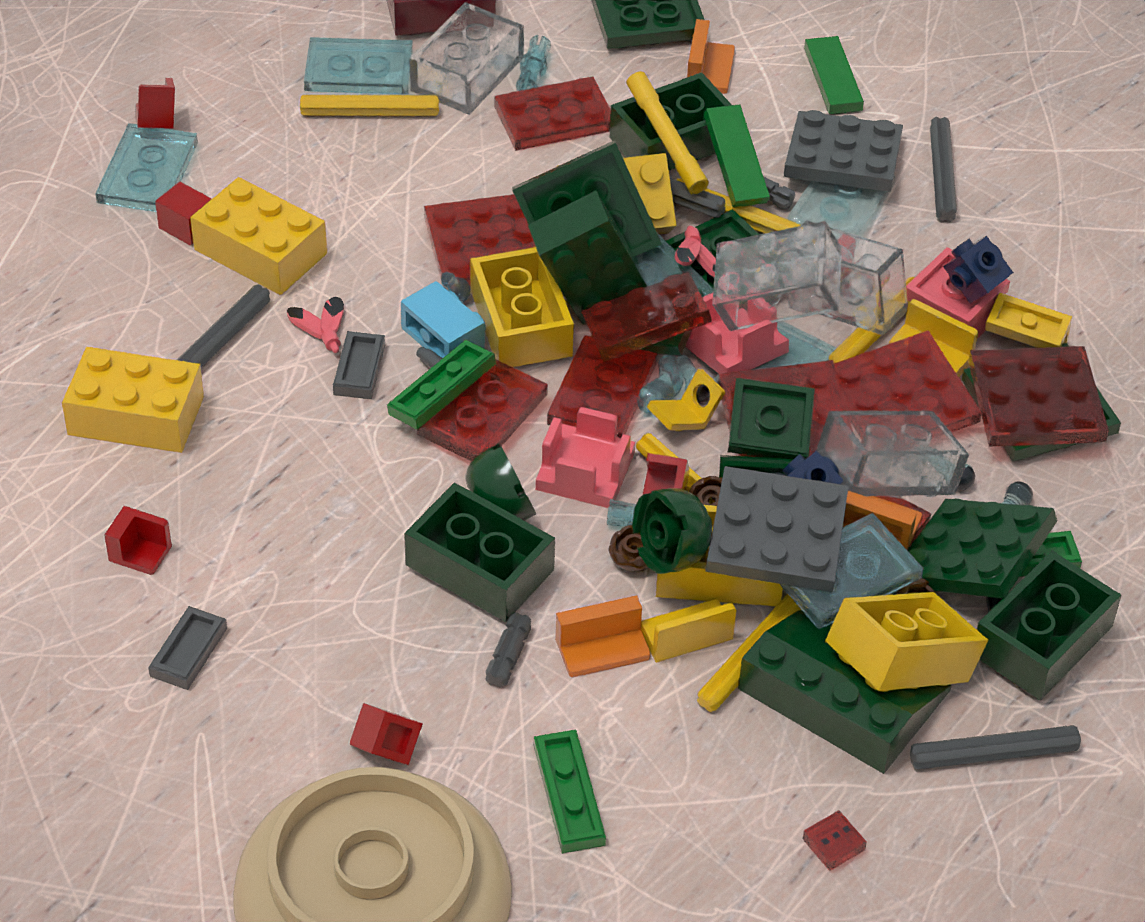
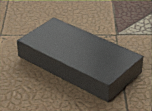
M347 331L333 383V395L372 399L385 348V335Z
M188 606L148 667L150 677L188 690L227 630V620Z

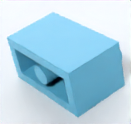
M437 281L401 301V328L422 347L432 350L442 358L464 340H468L485 349L486 325L483 318L477 312H472L459 300L454 292L448 291Z

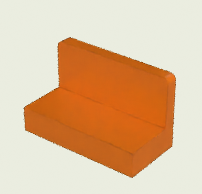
M696 19L688 60L687 77L702 72L722 94H726L729 87L735 46L708 42L710 21Z
M848 488L842 530L855 535L871 536L878 539V543L907 552L921 522L922 513Z
M637 595L556 613L555 640L570 677L604 671L650 659V651L641 631L642 606Z

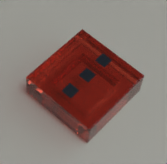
M840 810L805 829L802 838L829 871L865 851L867 843Z

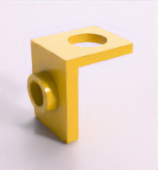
M697 369L681 400H650L647 408L670 431L705 429L722 400L725 390L703 369ZM702 384L706 385L710 392V400L705 407L700 406L696 398L697 389Z

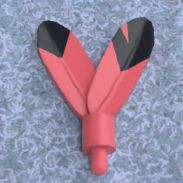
M688 226L684 233L685 240L675 252L676 262L683 266H689L696 259L711 276L724 281L726 278L725 269L710 251L701 244L698 229Z
M332 297L326 301L321 319L303 308L290 307L287 309V317L291 323L308 334L322 339L328 350L334 353L339 352L341 342L336 333L344 314V303L341 298Z

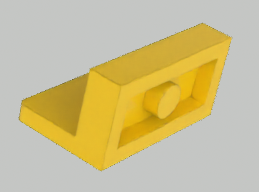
M999 292L986 321L985 330L1058 354L1062 344L1068 341L1072 316Z
M912 299L907 307L905 324L890 339L887 352L954 384L963 374V369H967L973 362L978 331L916 299Z
M718 598L642 620L641 631L649 651L657 663L733 640L736 608L733 603L721 605Z

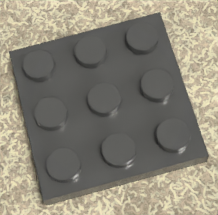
M817 110L798 111L785 162L784 177L891 192L903 125L894 124L889 120H864L853 115H828Z
M725 466L708 552L706 572L833 592L849 486Z

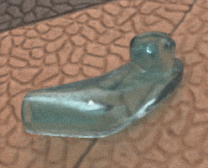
M672 355L661 357L658 362L659 377L640 390V398L637 401V405L642 412L652 413L647 408L650 400H673L680 393L683 386V376L676 357Z

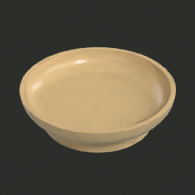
M364 767L341 771L310 783L284 799L264 817L248 839L241 854L235 877L233 910L236 922H507L511 907L512 884L506 855L496 832L484 815L466 798L449 787L418 774L385 767Z

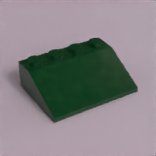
M808 604L802 610L796 611L766 630L742 657L738 689L884 774L950 692L952 685L896 689L887 692L871 688L865 682V678L854 667L843 662L838 656L839 653L825 641L835 619Z

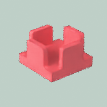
M946 247L905 286L903 298L910 302L912 299H916L975 328L978 331V339L986 331V321L999 292L1006 294L1009 290L1010 281L1005 279L989 293L969 303L961 290L952 284L949 274L943 267L955 258L951 253L952 249Z
M726 287L697 300V316L692 317V331L685 347L727 381L789 352V339L779 333L777 329V306L757 290L748 292V308L742 304L732 309V292Z
M580 407L577 413V427L562 424V419L554 417L542 444V465L536 477L535 490L612 509L634 456L635 442L631 441V436L623 434L621 438L617 437V416Z

